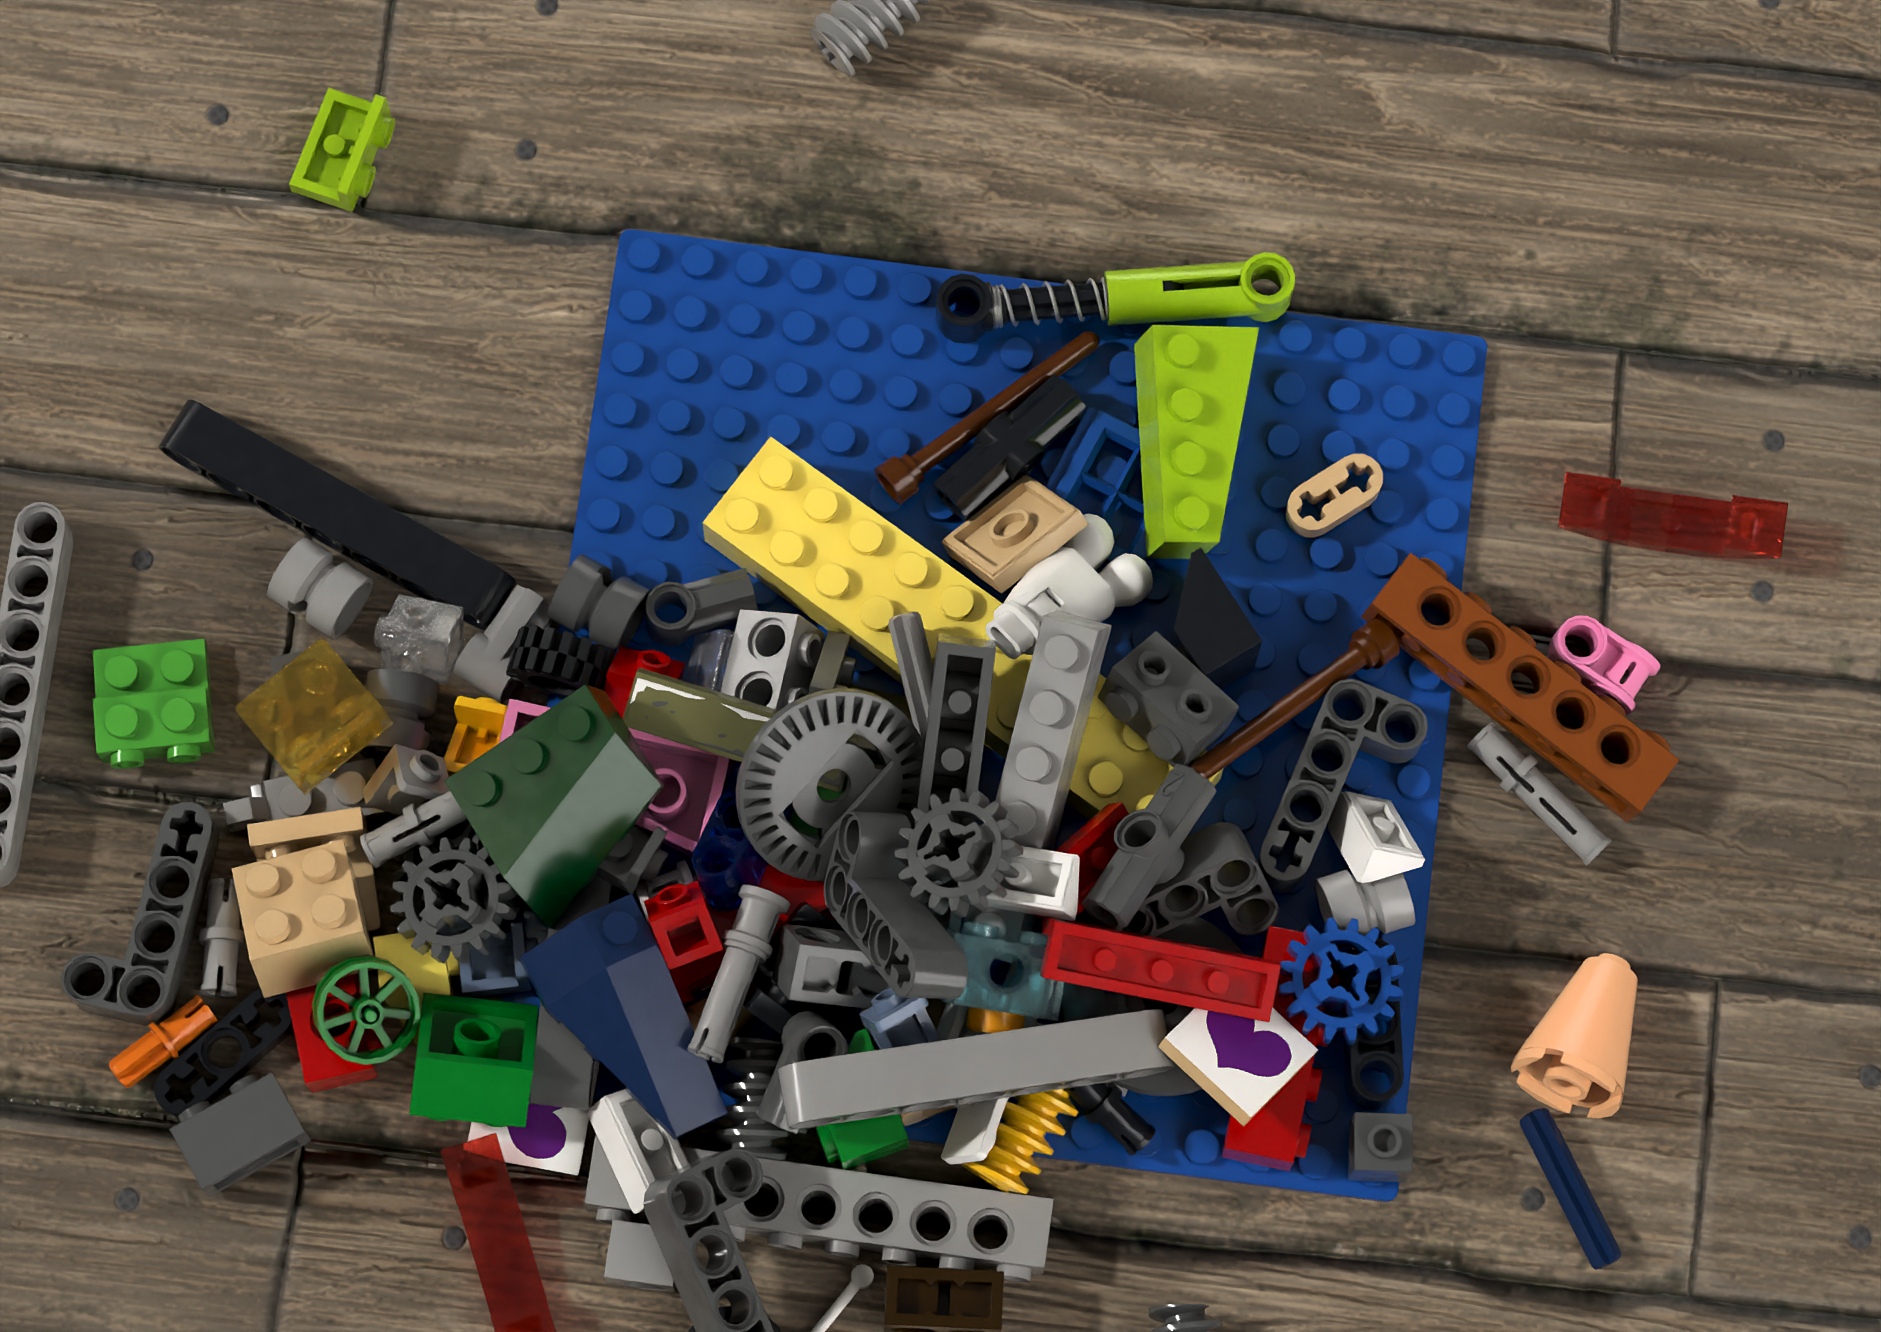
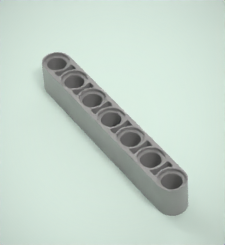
M36 502L24 507L16 518L0 606V743L8 738H16L21 741L20 749L14 757L8 760H0V793L6 792L11 794L9 807L0 813V848L2 849L0 888L10 884L16 877L20 866L74 545L73 533L61 511L54 505L46 502ZM44 524L57 526L56 534L50 541L46 543L32 542L33 533L38 527ZM36 577L48 579V585L42 594L36 597L23 596L24 586L29 580ZM31 630L39 632L38 641L31 649L27 651L14 650L13 644L19 634ZM18 684L30 686L29 695L24 702L18 705L4 704L6 692L11 687Z
M1152 1009L802 1061L779 1068L778 1075L788 1129H803L1138 1078L1169 1071L1174 1068V1063L1158 1047L1168 1035L1163 1010Z

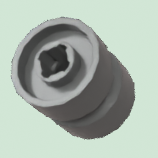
M581 554L573 561L560 581L549 606L548 618L574 632L584 627L589 629V638L592 642L607 647V650L617 654L620 646L627 647L645 616V603L648 594L652 590L626 576L617 580L611 579L609 567L585 554Z
M374 669L367 673L363 705L370 710V714L359 719L355 751L363 756L379 761L385 759L394 744L415 750L429 751L432 731L424 725V722L435 716L440 688L439 682L422 674L403 670Z

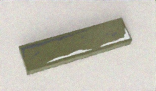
M639 667L634 678L623 721L629 728L742 762L744 754L753 738L762 726L779 710ZM853 733L848 740L856 744L858 735ZM840 769L829 770L820 777L817 786L841 793L846 773Z

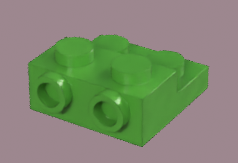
M205 639L92 650L96 698H93L96 753L103 764L111 763V767L115 769H133L144 766L145 759L167 757V761L171 763H191L200 760L201 753L215 752L208 645Z

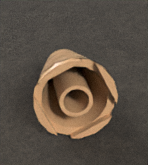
M1609 953L1585 959L1516 1053L1511 1065V1073L1516 1070L1519 1071L1517 1084L1536 1100L1565 1113H1570L1573 1104L1590 1108L1587 1115L1588 1118L1609 1117L1619 1110L1624 1096L1638 983L1637 976L1631 970V966L1626 960Z

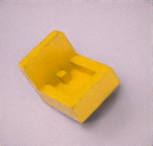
M464 696L457 697L454 704L457 724L444 756L449 777L499 744L507 705H503L488 697L476 699Z

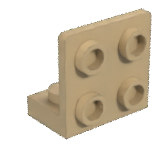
M361 807L247 824L249 846L257 858V862L344 840L356 875L368 933L381 930L382 925L374 866L366 856L360 842V836L364 833H369L368 823Z

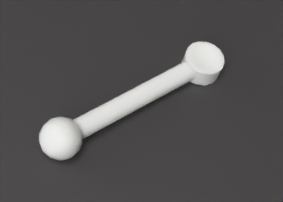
M861 1264L852 1270L849 1285L810 1332H825L859 1289L868 1288L872 1284L874 1273L869 1266Z

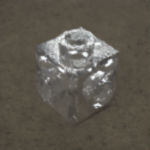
M399 594L389 614H382L379 617L375 629L374 644L376 647L381 648L382 669H396L418 673L436 680L439 684L446 685L453 672L455 663L464 649L463 607Z

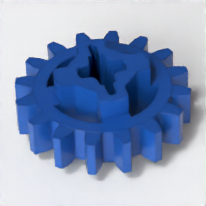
M1334 917L1328 918L1323 934H1319L1312 925L1307 926L1303 932L1307 944L1303 945L1292 940L1286 949L1296 961H1281L1280 974L1289 977L1290 981L1279 986L1277 990L1278 996L1292 997L1294 1000L1285 1013L1286 1016L1292 1018L1302 1014L1306 1020L1301 1032L1305 1035L1313 1031L1316 1026L1323 1029L1322 1038L1325 1044L1331 1042L1336 1032H1342L1347 1045H1352L1356 1040L1357 1029L1359 1028L1370 1038L1378 1032L1377 1023L1374 1018L1377 1017L1389 1022L1395 1012L1386 1001H1400L1404 992L1401 988L1391 985V981L1400 978L1404 973L1403 966L1389 965L1387 962L1396 950L1394 945L1391 944L1379 948L1375 942L1380 930L1375 927L1366 936L1358 933V919L1354 918L1351 919L1346 930L1338 929ZM1336 945L1349 946L1362 953L1356 956L1340 952ZM1311 958L1313 961L1312 966L1317 972L1316 980L1304 990L1302 981L1303 969L1307 960ZM1333 970L1340 977L1346 974L1352 977L1353 980L1348 987V993L1342 986L1334 989L1329 986L1328 983L1333 975ZM1377 973L1378 993L1374 1003L1370 1005L1368 1002L1370 998L1364 990L1365 984L1372 975ZM1328 1007L1341 1010L1346 1018L1333 1017L1321 1012L1319 1009Z

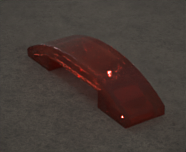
M1566 472L1558 528L1611 543L1666 553L1726 559H1780L1788 503L1732 495L1731 501L1644 490L1621 486V479Z
M497 1133L440 1150L491 1314L494 1331L557 1332Z

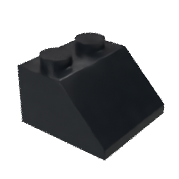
M1199 548L1192 552L1170 644L1216 686L1223 689L1254 670L1262 640L1202 548Z

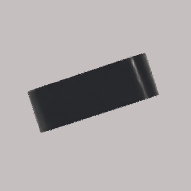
M1377 938L1375 942L1379 948L1389 945L1380 938ZM1352 947L1348 951V954L1356 956L1362 953ZM1395 952L1387 960L1389 965H1398ZM1349 974L1341 976V986L1345 988L1347 993L1348 987L1353 980ZM1378 979L1367 980L1364 990L1370 998L1368 1000L1370 1005L1374 1003L1378 993ZM1399 980L1391 981V985L1399 987ZM1386 1001L1395 1014L1389 1022L1385 1021L1387 1027L1385 1034L1370 1038L1359 1028L1357 1029L1354 1044L1347 1045L1344 1040L1348 1094L1352 1101L1364 1110L1376 1111L1384 1109L1392 1103L1403 1084L1404 1070L1400 1001ZM1368 1068L1380 1069L1389 1079V1090L1381 1094L1367 1091L1361 1083V1072Z

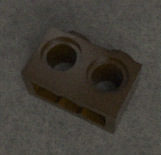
M887 1266L884 1332H1001L1004 1271Z

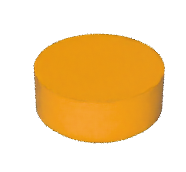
M968 1007L966 1028H969L968 1031L995 1033L1024 1028L1025 1013Z

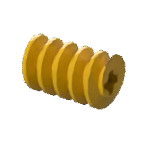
M1063 1089L1014 1096L1017 1104L1006 1102L1001 1116L1005 1123L999 1122L995 1143L988 1152L987 1157L980 1162L961 1163V1165L980 1179L1003 1192L1008 1193L1012 1191L1027 1195L1029 1189L1019 1177L1020 1173L1040 1174L1042 1170L1031 1157L1032 1154L1037 1152L1051 1156L1054 1150L1046 1141L1044 1135L1047 1132L1064 1136L1066 1130L1056 1116L1058 1113L1076 1117L1079 1111L1069 1100L1068 1093Z

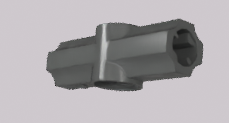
M1176 764L1147 807L1134 811L1122 819L1114 832V841L1118 846V850L1081 903L1090 916L1102 922L1106 927L1122 932L1153 886L1166 883L1177 875L1184 864V853L1180 846L1217 792L1209 779L1201 776L1191 767Z

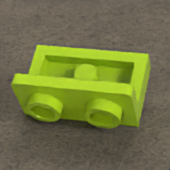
M328 87L290 180L291 192L353 212L359 196L366 198L372 188L376 174V167L372 166L378 148L386 149L394 132L395 118L391 117L387 98L376 94L373 101L370 102Z

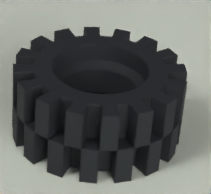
M530 625V628L522 626L518 630L506 674L512 677L511 679L516 683H524L523 686L526 688L538 689L541 694L547 696L553 694L558 696V699L563 700L585 684L604 690L607 671L615 658V653L606 650L607 647L601 644H592L591 639L573 636L574 633L564 631V633H560L555 628L545 627L544 630L539 626Z

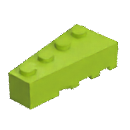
M1152 325L1134 344L1146 558L1190 559L1192 552L1202 548L1206 554L1220 541L1259 327Z

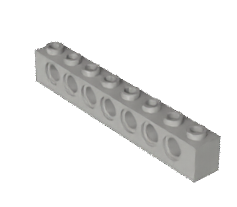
M595 1135L584 1203L587 1211L597 1213V1222L612 1225V1220L631 1222V1218L648 1220L645 1211L637 1214L632 1212L597 1135ZM682 1147L689 1164L705 1156L720 1153ZM757 1158L763 1170V1181L760 1189L769 1190L776 1195L778 1205L775 1211L765 1217L754 1216L746 1209V1201L723 1211L736 1242H744L745 1234L768 1237L767 1245L780 1249L801 1250L802 1242L825 1245L824 1253L837 1257L859 1258L860 1250L883 1253L882 1261L894 1265L916 1266L917 1258L940 1261L939 1268L974 1270V1266L994 1268L997 1271H1004V1280L1030 1282L1031 1274L1043 1275L1054 1199ZM724 1164L721 1171L722 1182L731 1191L734 1185V1176L730 1168ZM681 1193L673 1197L672 1201L676 1210L683 1214L686 1201L685 1196ZM815 1197L828 1199L836 1209L833 1218L822 1225L811 1224L802 1215L804 1205ZM872 1205L885 1207L893 1218L889 1228L880 1233H872L865 1230L859 1222L860 1214L865 1208ZM929 1213L942 1215L950 1226L948 1234L938 1241H929L921 1237L917 1231L916 1224L922 1216ZM985 1221L997 1222L1004 1228L1007 1239L998 1248H983L974 1238L973 1232L975 1228Z

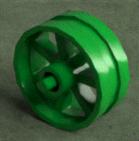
M371 955L348 957L329 968L318 982L312 1001L314 1024L327 1046L344 1060L363 1065L386 1062L403 1052L415 1037L421 1017L419 996L405 973L387 959ZM368 968L383 970L393 975L374 995L370 993ZM354 970H358L359 991L351 995L335 985L341 977ZM402 984L407 994L409 1008L381 1006V1003ZM328 992L349 1004V1010L324 1018V1004ZM384 1017L406 1019L402 1030L391 1041L381 1026ZM356 1020L347 1047L337 1042L328 1031V1029ZM365 1028H373L383 1045L382 1047L374 1050L357 1051Z

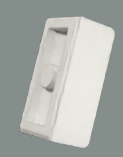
M1347 791L1340 793L1328 821V830L1357 882H1372L1422 867L1425 858L1391 800Z
M1021 846L1023 848V855L1010 858L1009 862L1011 866L1020 872L1018 878L1004 876L1001 881L1007 895L1002 898L991 892L986 896L988 907L1075 921L1078 909L1080 857L1074 854Z
M626 1089L604 1096L588 1109L589 1120L632 1212L637 1214L645 1211L643 1205L644 1194L649 1185L658 1178L689 1164L678 1139L674 1140L626 1092ZM677 1187L673 1190L672 1198L682 1193Z

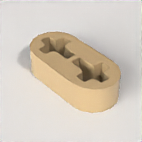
M1351 454L1299 485L1291 493L1286 506V520L1289 527L1298 535L1315 538L1327 533L1370 506L1377 499L1383 484V472L1380 465L1372 457L1365 454ZM1350 470L1357 476L1366 473L1370 477L1366 484V492H1362L1357 486L1352 487L1343 494H1340L1338 490L1346 484L1349 476L1348 471ZM1326 497L1330 499V502L1325 504L1321 510L1320 521H1316L1311 515L1303 519L1299 516L1303 505L1302 500L1307 499L1313 505Z

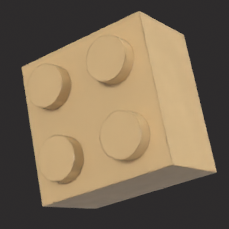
M344 840L232 868L249 959L264 998L316 985L329 968L348 957L373 956L358 883ZM354 970L343 977L358 974V970Z

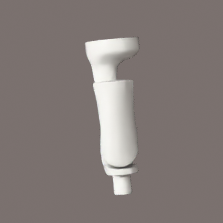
M1084 514L1083 516L1088 526L1046 559L1032 567L1011 590L1004 603L994 611V619L986 625V634L1011 659H1016L1023 653L1033 655L1043 615L1059 610L1102 622L1112 614L1114 607L1134 606L1149 595L1153 585L1151 569L1137 555L1125 553L1108 563L1098 574L1095 570L1106 561L1112 552L1114 545L1113 532L1107 522L1098 515Z

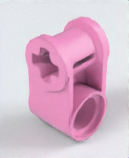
M1589 616L1569 618L1551 638L1548 646V658L1552 662L1559 660L1572 667L1581 677L1580 683L1597 696L1605 695L1610 697L1625 710L1626 714H1631L1635 708L1636 703L1633 699L1648 676H1655L1660 670V664L1652 654L1642 647L1623 639ZM1577 635L1583 638L1589 646L1590 655L1587 657L1573 655L1565 645V637ZM1628 670L1629 674L1627 678L1625 679L1623 684H1620V679L1624 675L1625 671Z

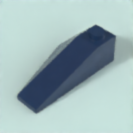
M632 893L580 916L521 956L520 961L545 1011L558 1024L562 1022L585 1045L584 1050L597 1063L601 1061L626 1086V1092L674 1140L727 1115L728 1112L706 1060L687 1050L694 1036V1030L660 948Z

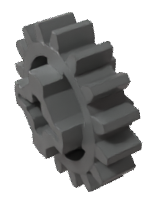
M952 788L950 801L947 803L936 794L930 796L932 810L926 814L917 808L911 811L914 819L918 822L915 828H900L899 834L908 840L909 844L907 848L895 851V858L909 866L898 874L899 879L909 887L913 886L910 895L922 905L929 901L928 907L937 914L943 915L950 906L951 911L960 918L966 917L969 903H973L982 912L989 910L987 895L991 892L1002 898L1007 895L1004 886L1001 884L1004 876L1009 878H1018L1020 872L1009 864L1010 858L1023 855V848L1015 841L1009 840L1020 831L1019 827L1012 820L1005 819L1008 811L997 801L989 804V798L980 791L975 790L968 800L967 795L960 789ZM973 818L984 822V824L979 825L973 822L964 826L960 823L959 819ZM953 879L958 883L959 887L946 888L938 886L934 882L939 880L945 883Z
M445 837L441 838L440 852L434 854L424 845L419 848L423 861L418 866L408 861L402 864V867L410 877L407 882H393L392 888L403 896V901L397 902L390 907L391 912L396 916L406 918L397 927V930L406 939L414 937L411 944L412 948L422 955L431 949V957L443 964L452 951L455 959L465 964L469 960V949L476 948L486 956L490 953L486 940L491 935L501 940L507 937L504 930L499 927L502 919H516L517 913L505 905V902L518 896V893L509 883L503 882L505 879L485 847L478 852L477 844L470 838L464 837L457 850L454 843ZM455 866V868L451 871L439 873L440 871L446 868ZM488 889L489 900L485 910L483 894ZM444 890L450 895L455 894L461 897V901L469 907V910L464 911L459 906L455 908L448 904V900L440 894V891ZM424 891L425 908L421 912L420 903ZM471 928L462 934L453 936L457 930Z

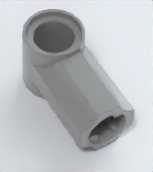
M517 585L485 632L479 631L464 647L455 663L453 673L500 703L505 702L519 684L506 674L518 630L522 626L530 628V625L539 626L544 630L545 627H550L553 620L548 618L550 604L542 596L529 588Z

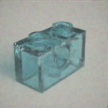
M964 921L963 931L947 928V932L966 955L968 978L965 990L959 998L939 1000L944 1003L1058 1021L1064 982L1040 976L1048 935L1021 930L1020 940L998 937L999 926L973 921ZM1010 953L1016 960V972L1008 982L996 984L990 977V965L997 956Z

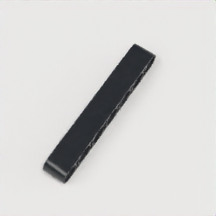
M187 400L159 444L158 448L181 466L478 629L484 631L487 629L516 584L515 579L493 563L197 401Z

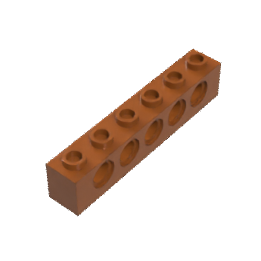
M1410 553L1365 610L1361 618L1366 622L1377 619L1385 623L1395 634L1399 647L1625 822L1628 823L1643 810L1680 760L1669 752L1671 747L1668 742L1651 730L1644 729L1642 731L1625 718V710L1610 697L1605 695L1597 696L1580 683L1581 677L1572 667L1559 660L1552 662L1536 649V642L1525 631L1515 626L1508 628L1491 615V607L1481 597L1472 592L1463 593L1446 580L1448 578L1446 572L1437 563L1425 557L1419 559ZM1431 604L1438 607L1444 614L1445 625L1436 626L1426 621L1423 617L1421 606ZM1474 638L1482 641L1489 650V659L1479 660L1474 658L1467 650L1466 639ZM1511 673L1526 675L1533 683L1534 693L1532 695H1525L1518 692L1511 682ZM1566 707L1572 710L1578 719V729H1568L1562 726L1556 717V708ZM1602 741L1612 742L1620 748L1623 755L1622 764L1611 763L1603 756L1601 751Z

